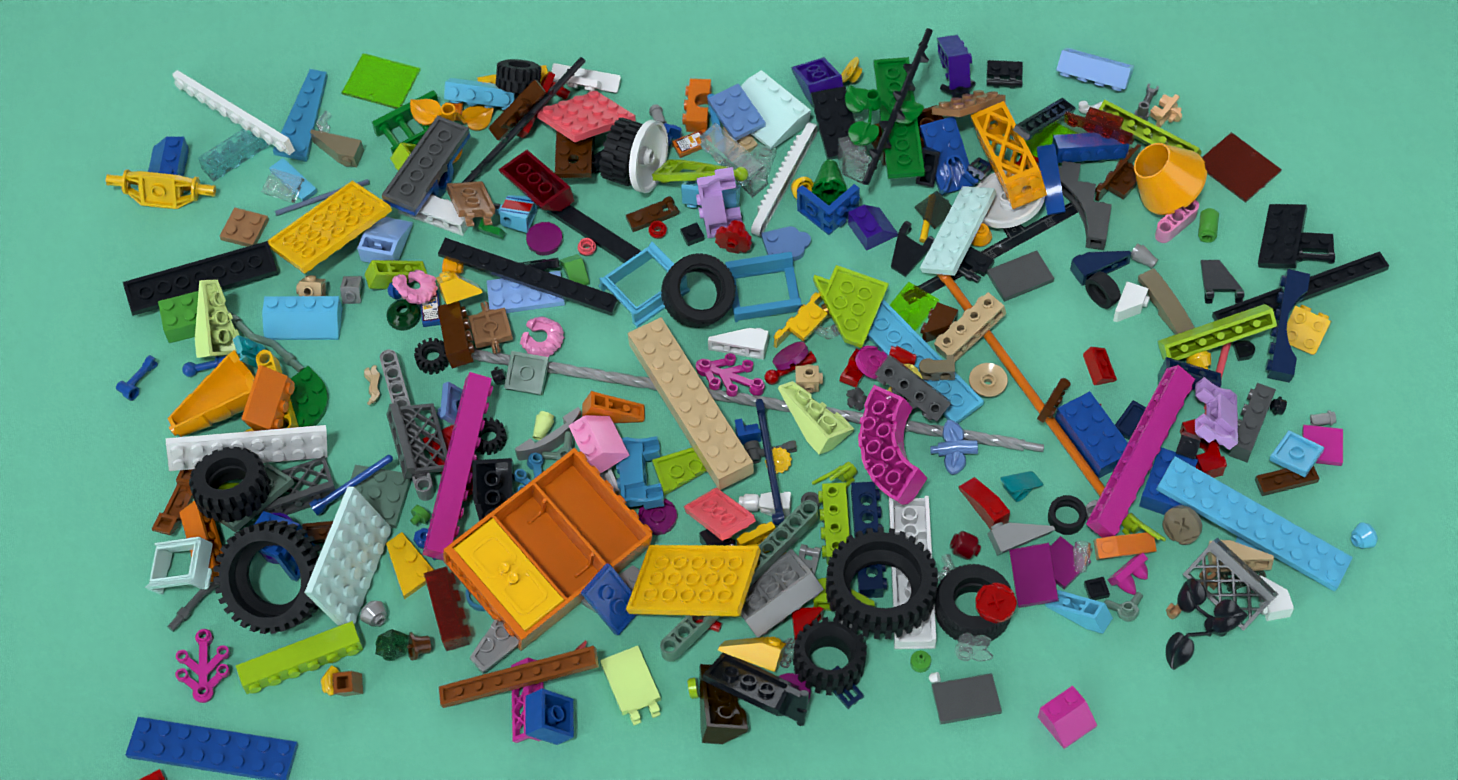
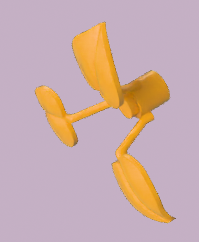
M411 99L410 101L412 116L422 125H431L437 116L454 121L457 116L462 123H467L469 129L480 131L488 127L494 112V108L471 106L466 108L461 116L451 103H445L440 106L437 101L431 99ZM462 150L457 155L453 163H455L461 157Z

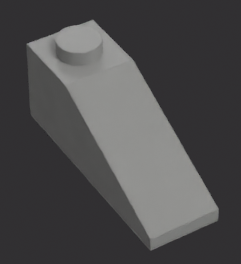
M1000 522L991 527L992 530L988 533V537L998 556L1010 549L1052 533L1055 528L1054 526L1007 523L1003 525Z

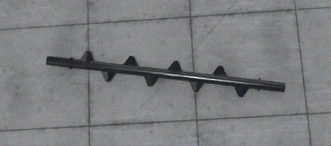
M930 28L926 29L921 42L918 44L919 48L912 64L903 65L907 76L901 90L893 92L896 102L888 121L879 122L883 133L877 148L869 149L868 151L872 160L868 164V169L862 181L866 185H869L874 171L877 170V164L884 148H891L888 138L895 121L905 119L901 107L908 91H915L916 89L912 81L919 64L928 63L929 61L924 52L928 48V42L933 33V30Z
M580 57L567 69V72L474 170H471V173L463 182H473L475 178L479 177L478 175L560 88L575 75L578 69L586 62L584 58Z

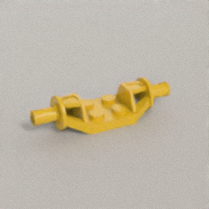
M125 169L123 176L110 174L106 176L107 186L122 187L123 194H128L141 206L178 209L192 201H197L199 195L212 197L216 195V189H214L216 185L200 184V179L196 176L188 178L173 174L144 171L131 172L128 169ZM131 184L138 185L139 191L131 188ZM184 191H191L190 195L183 196Z

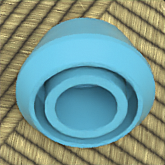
M1359 523L1351 534L1353 545L1361 549L1373 548L1378 541L1374 528L1368 523Z

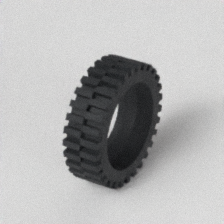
M271 520L243 528V530L234 533L235 536L230 537L226 541L228 544L223 545L220 549L223 553L217 555L216 561L221 562V564L214 566V572H219V575L213 577L214 583L219 582L220 587L215 588L216 594L222 593L223 595L222 598L218 599L220 605L226 603L228 605L224 609L226 614L233 612L234 615L231 619L234 622L242 620L240 626L243 628L250 626L249 631L256 632L260 630L261 634L283 632L312 617L311 614L319 609L304 592L319 558L317 552L322 548L319 544L313 546L311 543L315 541V538L313 536L305 538L304 536L307 531L305 529L297 530L298 525L296 524L287 525V521L277 522V520ZM275 545L285 548L298 565L301 576L300 591L292 601L286 604L266 602L256 594L250 583V563L254 555L266 546Z
M878 527L877 533H873V529L868 528L865 535H863L861 530L857 531L855 539L852 535H849L846 538V543L841 541L838 549H834L827 566L826 599L830 603V610L832 612L835 611L836 619L839 621L843 618L842 625L846 628L852 624V631L856 634L861 629L863 630L862 636L868 637L870 632L874 633V639H879L880 634H885V639H891L892 633H895L897 638L901 637L903 630L909 634L913 631V625L919 628L922 620L924 622L927 620L928 614L932 612L933 604L935 603L938 569L937 567L935 568L936 562L934 558L930 559L931 552L928 549L924 551V544L921 541L916 545V538L912 535L909 539H906V532L900 531L899 535H896L893 528H889V533H884V527ZM874 564L889 565L900 570L907 577L911 586V596L906 603L896 607H872L862 603L852 595L850 587L852 579L857 572L867 566Z

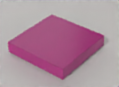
M1303 425L1302 437L1324 447V451L1316 463L1342 466L1343 429Z

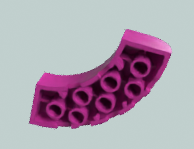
M874 385L864 404L863 417H860L861 428L860 433H858V443L861 448V459L870 478L878 488L891 499L905 505L913 501L927 480L924 473L909 462L904 449V429L913 408L905 398Z

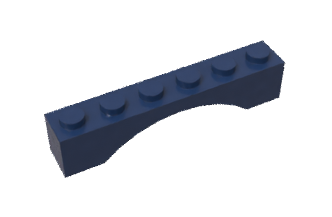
M1287 269L1285 275L1280 277L1279 286H1282L1276 298V303H1279V306L1274 312L1277 327L1271 330L1273 342H1270L1268 347V353L1271 355L1265 365V370L1268 371L1267 378L1290 383L1294 377L1297 357L1293 353L1288 341L1287 320L1290 310L1304 298L1308 291L1309 273Z

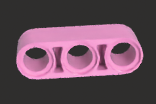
M1194 200L1186 208L1181 207L1175 210V213L1167 214L1157 224L1156 240L1160 243H1167L1191 224L1197 216L1198 201Z

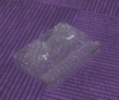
M272 168L271 175H268L261 192L295 203L304 179Z

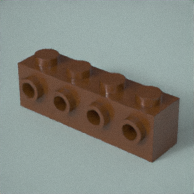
M460 301L437 306L445 353L451 368L474 362L472 354L475 353L472 342L470 343V341H473L470 330H468L470 329L469 321L465 318L468 317L466 307L461 306Z

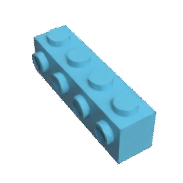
M450 78L445 81L444 99L449 100L451 103H460L462 101L467 102V105L471 106L484 104L486 108L499 106L502 110H506L519 96L518 93L503 91L493 83Z

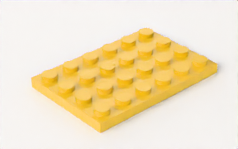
M352 180L270 238L268 244L271 250L305 274L320 262L326 260L331 254L340 250L345 244L355 239L363 231L372 227L377 221L386 217L392 209L389 204Z
M649 545L626 610L628 614L740 616L761 550L759 546Z

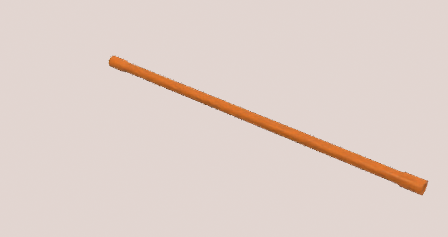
M937 274L964 311L973 307L951 275ZM989 330L983 335L984 339L1040 414L1045 404ZM1053 416L1051 418L1047 417L1045 422L1098 495L1101 496L1105 488L1103 483Z

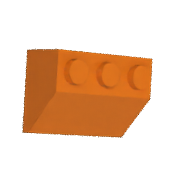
M259 365L241 419L254 431L282 429L283 418L289 408V399L294 392L295 383L287 375Z

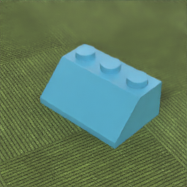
M685 181L681 185L682 203L687 204L688 207L697 208L696 194H699L697 181ZM736 184V188L722 190L725 209L739 207L741 185Z

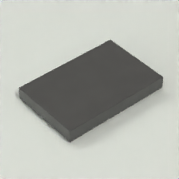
M1037 250L987 270V275L1004 302L1054 282L1053 275Z
M992 673L931 684L940 725L1002 713Z

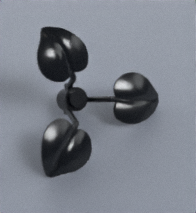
M1188 579L1184 582L1178 594V606L1187 613L1192 612L1196 608L1197 611L1206 616L1207 619L1204 626L1207 631L1187 633L1185 636L1180 632L1173 634L1166 645V659L1171 669L1176 670L1191 659L1195 648L1194 642L1190 637L1206 635L1210 637L1212 634L1222 637L1243 622L1248 614L1233 600L1224 599L1216 605L1214 609L1215 617L1209 615L1199 606L1206 600L1205 587L1196 579Z

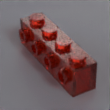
M447 566L424 573L445 650L450 651L469 645L468 637L471 636L468 624L464 625L463 619H466L464 608L459 607L458 604L462 600L459 590H455L453 586L457 584L454 573H450Z

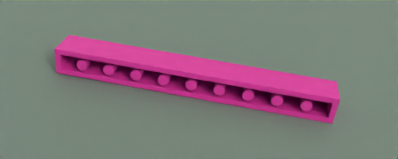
M1179 365L1166 369L1086 523L1088 527L1102 538L1115 536L1120 531V525L1128 515L1131 503L1135 501L1139 488L1145 482L1144 478L1147 472L1153 466L1154 458L1159 454L1163 441L1169 435L1168 431L1171 425L1176 421V416L1183 407L1187 394L1192 390V384L1195 379Z
M469 372L465 378L422 555L444 561L443 549L451 544L454 537L456 538L460 526H457L458 519L461 520L464 508H461L462 501H466L468 490L465 489L472 478L470 468L472 460H476L477 457L474 451L475 448L478 449L481 440L478 434L484 427L485 420H482L483 414L487 413L489 403L486 401L487 397L491 396L493 386L490 385L492 378Z

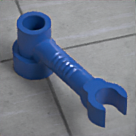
M151 355L147 356L139 371L127 383L124 381L118 382L116 390L122 393L126 399L130 401L135 400L139 395V388L135 384L148 371L157 367L158 363L154 361L156 358Z

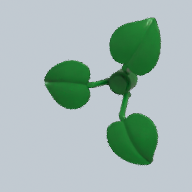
M849 85L845 95L848 110L860 113L864 109H869L868 123L864 121L853 123L848 131L849 138L854 145H868L874 142L879 135V127L871 124L872 111L878 110L881 105L886 108L889 114H891L892 110L885 103V99H881L878 90H867ZM904 101L901 111L905 115V119L896 120L895 122L899 124L914 122L924 110V106L916 102Z

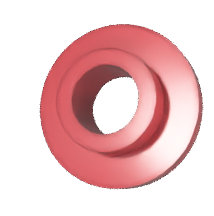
M583 238L578 244L580 254L588 256L595 252L596 244L592 239Z

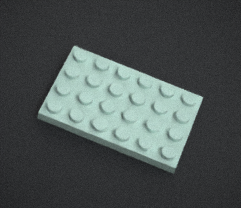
M348 486L304 592L338 626L353 621V624L356 623L358 613L363 605L365 595L370 587L374 572L377 569L378 562L392 529L355 487Z

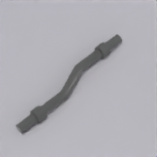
M213 581L208 589H200L185 607L179 609L176 613L177 616L167 627L174 632L183 620L186 621L189 618L190 612L205 595L220 587L219 582L214 583Z

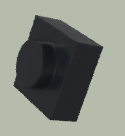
M697 222L680 229V233L687 246L705 240L704 234Z

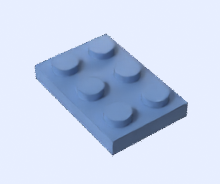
M739 83L708 98V104L734 142L766 126V122Z

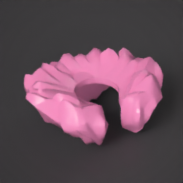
M421 270L409 272L408 282L417 281L420 284L419 289L410 288L407 285L406 276L403 274L394 276L392 279L394 288H396L403 299L412 304L416 303L419 305L430 301L436 295V290H438L435 282L436 278L425 274Z
M541 316L530 319L527 322L526 326L531 331L542 330L548 335L545 341L537 342L529 335V332H524L520 345L528 354L549 357L558 348H561L565 337L563 336V328L558 322Z

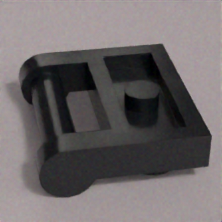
M1303 232L1298 262L1312 260L1327 261L1334 264L1333 234Z

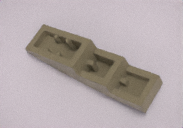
M1155 268L1138 275V281L1141 285L1149 288L1148 296L1158 308V315L1175 335L1195 328L1179 300Z

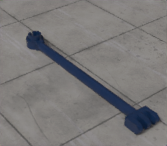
M757 399L756 408L775 514H771L774 526H779L785 520L764 403L762 399Z

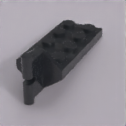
M722 653L703 674L702 681L773 715L786 716L797 721L799 726L805 725L809 697L807 690L800 691L798 690L799 686L726 653Z

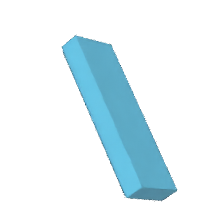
M284 158L269 167L270 172L301 201L308 200L317 193V189Z

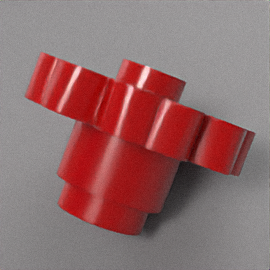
M733 220L727 228L719 227L716 230L715 243L720 248H726L728 252L736 254L740 253V251L746 253L750 250L752 237L746 231L745 225L741 221Z

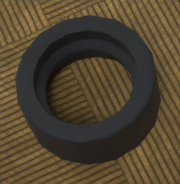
M1099 271L1086 280V291L1098 306L1107 309L1120 300L1121 293L1118 285L1106 273Z
M1071 495L1057 497L1049 507L1048 522L1060 534L1072 535L1078 533L1086 521V507L1077 497ZM1061 507H1071L1078 512V521L1071 524L1063 523L1056 518V510Z

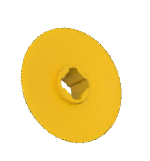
M858 57L853 58L841 74L843 83L847 80L854 83L861 75L862 68L858 66Z

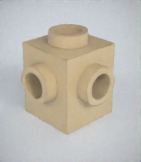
M313 275L305 276V278L297 283L296 292L299 296H326V279H317Z
M811 364L795 366L796 384L809 393L819 392V384H823V373H819V366Z

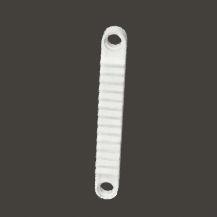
M808 122L802 134L796 136L793 146L790 147L784 162L779 167V173H776V178H773L770 189H767L764 200H761V205L758 206V214L753 222L751 234L761 237V233L765 231L815 139L818 125Z

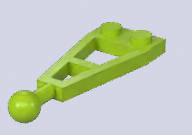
M668 159L652 173L653 181H660L661 183L697 181V178L715 175L714 170L728 167L688 160ZM737 167L733 170L737 181L747 179L748 171L746 168ZM682 169H688V170H694L695 172H680V171H681Z

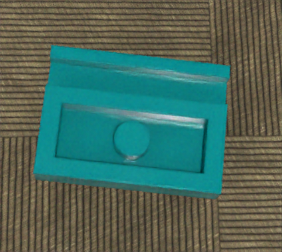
M236 336L233 342L237 354L241 355L240 361L258 368L256 356L261 350H266V348L262 344L253 342L248 338Z

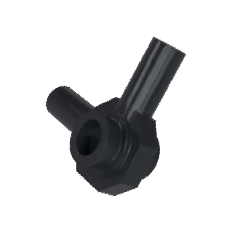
M971 80V87L959 86L953 90H950L949 86L942 84L940 90L950 94L952 98H962V95L970 94L969 91L976 83Z

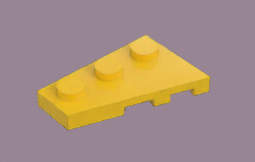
M403 532L386 543L404 599L437 577L433 568Z

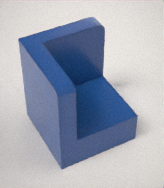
M742 418L735 420L736 436L742 445L753 440L762 442L761 430L758 424L744 426Z

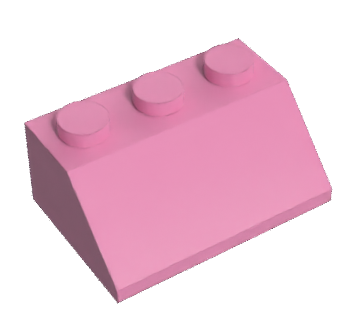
M585 415L569 425L580 451L587 457V462L591 466H595L600 474L630 456L610 416Z

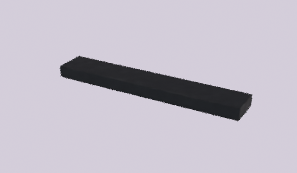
M1061 98L1015 125L1013 131L1028 141L1071 115L1076 108L1067 100Z
M568 205L561 211L547 210L548 214L585 238L592 239L596 245L624 263L641 252V250L571 205Z

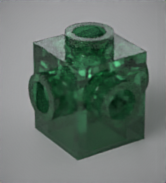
M394 629L378 635L375 654L387 661H394L405 655L409 635Z

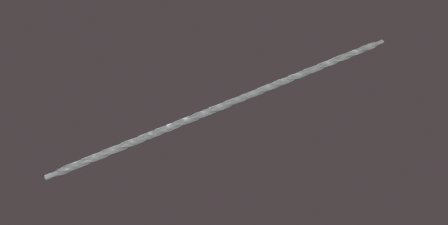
M475 349V353L472 354L473 360L509 365L510 355L494 354ZM557 362L548 363V373L657 390L648 377L606 372L600 369L576 367ZM706 387L714 400L756 407V400L762 399L765 408L790 412L784 400L757 395L751 396L739 392L736 396L731 397L726 394V391L712 390ZM826 407L835 414L837 412L842 415L847 422L860 424V417H863L864 414ZM907 420L904 431L943 437L944 426ZM963 430V440H977L979 444L1003 446L1021 451L1026 449L1043 452L1044 444L1026 442L1024 439L1019 440L1013 437Z

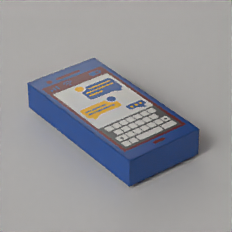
M436 290V295L430 301L421 304L423 327L440 325L437 306H440L438 290Z

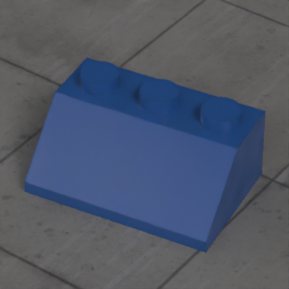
M166 136L157 143L152 150L148 172L184 176L189 153L185 138Z

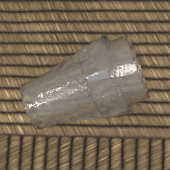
M1077 541L1075 546L1072 547L1075 571L1087 572V566L1093 549L1091 548V543Z

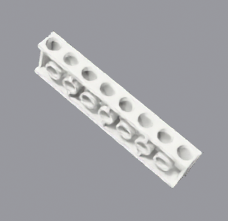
M929 496L914 498L913 501L905 505L889 497V528L895 529L896 535H899L900 531L906 532V539H909L912 535L916 538V545L921 541L924 544V551L928 549L931 552V559ZM891 566L892 605L896 607L909 600L911 586L907 577L900 570ZM934 604L932 612L928 614L925 622L922 620L919 628L913 625L911 633L907 634L903 630L902 636L898 638L894 633V649H935L936 625Z

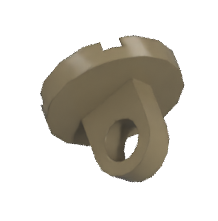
M1177 505L1165 513L1163 528L1172 541L1186 545L1199 538L1202 533V522L1196 511L1188 506Z

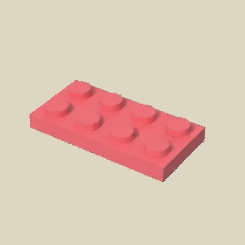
M717 487L683 506L688 515L722 541L731 538L733 534L748 528L750 524L756 522L751 512L721 490L719 491Z

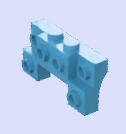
M658 437L643 439L621 438L630 455L616 464L617 473L620 474V478H617L618 489L621 490V496L626 501L625 505L628 508L643 505L645 509L664 506L661 483L647 486L646 461L661 457Z

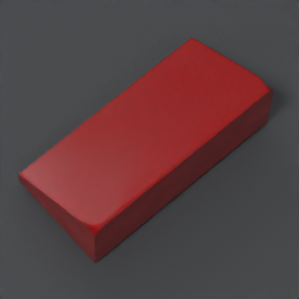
M1090 347L1083 353L1094 385H1102L1117 380L1105 348Z

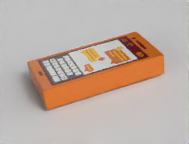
M702 129L672 141V145L681 158L711 146L712 140L706 130Z

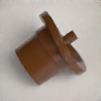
M409 632L406 649H408L410 660H416L418 655L431 652L429 636H414L413 632Z

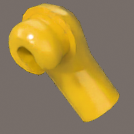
M332 665L321 678L322 691L329 696L334 694L333 673L339 672Z

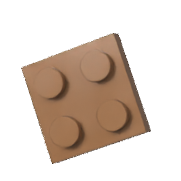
M234 207L220 234V239L246 247L258 243L269 218L266 215Z

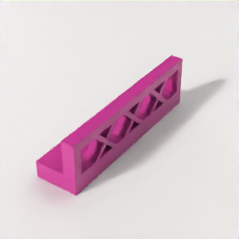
M527 657L515 664H512L511 667L537 660ZM543 682L523 687L520 697V688L512 690V736L515 743L528 738L541 741L525 735V696L541 688L544 689ZM523 705V711L521 715H519V710ZM524 724V733L520 734V728Z

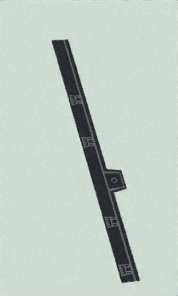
M1070 202L1065 205V213L1046 215L1026 227L1020 224L1010 228H1003L1007 237L984 249L981 253L995 259L1077 214L1078 211ZM956 273L955 276L951 275L954 281L964 276L960 273ZM935 276L901 296L908 305H911L946 285L938 276Z

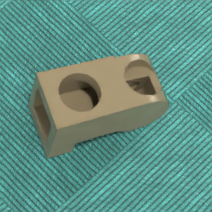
M946 355V360H932L930 358L921 360L919 372L923 380H955L954 355Z

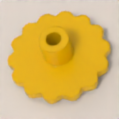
M781 447L773 448L772 453L776 474L779 472L784 473L791 466L792 458L790 453Z

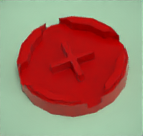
M1001 583L983 586L978 591L975 599V606L979 615L986 621L993 623L1004 622L1010 619L1017 605L1012 589Z

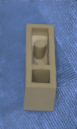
M311 129L310 134L315 145L339 164L357 168L364 153L361 140Z

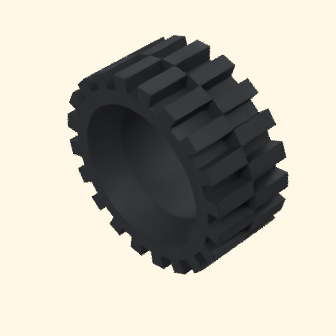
M621 117L614 122V125L610 128V133L608 132L606 136V142L604 141V149L601 151L602 159L599 163L601 165L599 171L602 178L625 186L631 185L629 176L630 154L636 134L643 124Z
M823 617L821 623L815 619L812 621L811 627L807 623L803 627V632L799 631L794 645L793 665L795 674H798V680L801 683L806 681L805 687L809 690L812 686L815 687V693L818 694L821 693V690H826V695H831L834 690H836L837 695L842 694L843 688L847 691L851 690L853 683L857 685L864 673L867 654L864 636H862V633L857 635L849 626L846 628L835 617L833 622L828 621V617ZM821 647H834L841 650L847 656L849 662L841 669L826 670L816 666L812 662L810 655Z

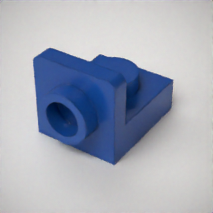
M664 124L668 136V146H670L672 139L676 140L682 137V129L676 125Z

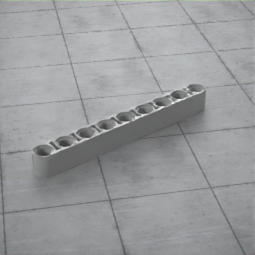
M384 350L380 354V362L392 404L397 403L398 407L410 406L397 355L393 350ZM408 412L402 413V416L409 421L413 417ZM408 427L406 430L412 436H415L418 432L411 427ZM415 443L411 445V449L418 453L422 449V447ZM417 459L415 462L417 468L427 465L420 459ZM430 473L413 475L412 479L418 498L423 501L432 499L435 491Z

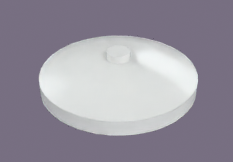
M646 121L637 132L632 145L629 160V176L632 187L638 192L649 193L657 186L659 181H653L652 173L667 160L668 136L664 124L660 121Z
M995 173L985 177L976 186L995 188L997 192L982 222L994 228H1010L1027 222L1038 213L1045 199L1044 196L1012 209Z

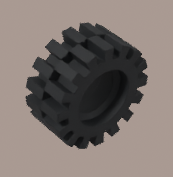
M428 338V342L424 339L422 340L423 344H417L418 348L415 347L414 353L419 370H423V373L429 371L430 375H433V371L438 374L439 369L444 371V366L448 367L449 365L444 342L442 340L439 342L438 338H435L434 341H432V338ZM431 352L439 353V357L434 360L425 359V356Z
M486 417L483 418L485 420L482 431H479L478 437L481 438L486 432H494L496 437L490 441H485L481 438L476 451H480L481 454H485L486 451L487 455H491V451L496 454L497 449L501 451L503 449L502 446L505 447L507 436L502 422L500 423L498 419L494 422V419L491 417L487 421Z

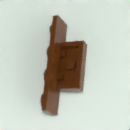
M533 80L489 126L488 129L497 140L500 141L546 94L537 80Z
M1140 144L1130 148L1125 159H1121L1117 163L1116 169L1107 174L1105 181L1098 184L1095 189V200L1099 201L1108 190L1124 200L1137 185L1134 165L1132 163L1140 153Z

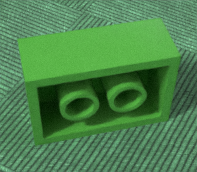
M199 291L158 301L163 330L169 343L195 337Z

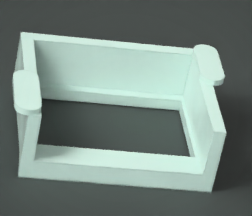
M201 537L155 543L156 551L150 582L144 588L160 595L163 594L165 587L191 584L200 589L206 590L209 588L212 569L208 567L213 543ZM193 550L189 574L166 577L167 571L170 568L172 553Z

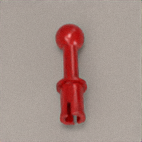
M810 351L800 363L796 365L794 363L790 364L789 369L768 370L764 375V379L770 385L776 384L780 377L794 371L795 366L813 364L816 362V358Z

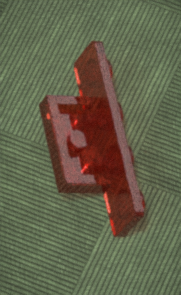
M1092 107L1089 108L1085 117L1067 111L1064 114L1065 123L1071 127L1077 126L1089 133L1095 132L1104 138L1116 139L1122 144L1128 143L1132 145L1134 142L1133 133L1121 130L1124 122L1123 117Z

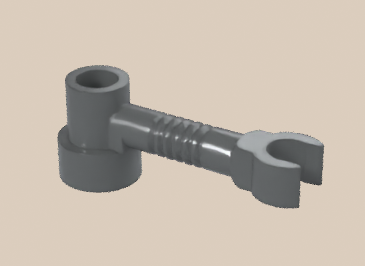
M1150 83L1147 85V94L1143 102L1139 103L1134 115L1148 121L1149 104L1152 98L1157 95L1159 86L1156 89H1151Z
M753 440L744 444V448L752 459L753 464L759 463L761 457L765 456L764 448H760L759 441ZM795 440L771 447L772 449L781 447L789 453L797 451Z

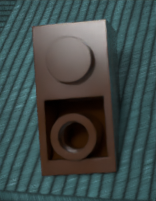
M937 302L935 308L930 309L928 322H924L921 328L922 339L925 342L935 340L940 334H944L950 325L958 320V310Z

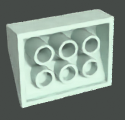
M762 70L748 78L741 86L766 122L765 127L751 134L770 150L805 128L809 122L811 110Z

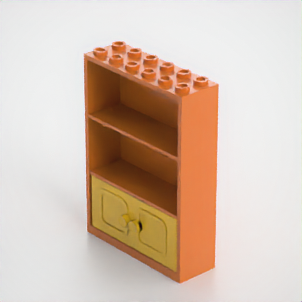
M573 448L444 548L443 557L444 563L493 620L502 621L509 635L519 639L517 648L522 651L582 603L581 601L584 597L580 592L606 563L610 564L619 573L648 549L653 535L650 527L647 524L643 525L638 514L625 505L626 501L621 495H616L610 482L604 481L600 477L599 470L587 462L585 454Z

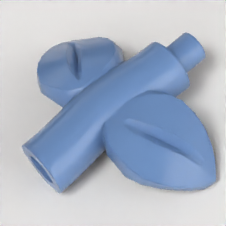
M947 420L942 433L945 442L938 443V446H930L931 454L939 453V456H945V468L951 475L961 472L966 465L964 454H978L977 440H963V428L955 421Z

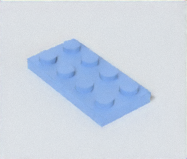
M560 271L548 272L561 277ZM503 278L487 280L489 308L493 310L505 307L506 313L565 305L562 298Z

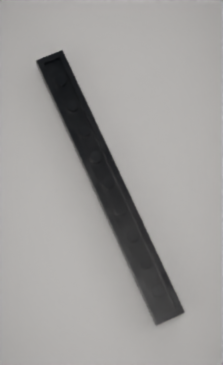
M444 238L438 252L439 257L609 315H613L618 303V299L613 294L448 238Z
M1379 251L1310 277L1307 293L1299 302L1386 271L1389 268V264ZM1281 288L1215 311L1212 317L1214 321L1263 304L1273 308L1274 312L1279 306V303H1276L1278 292H1281Z

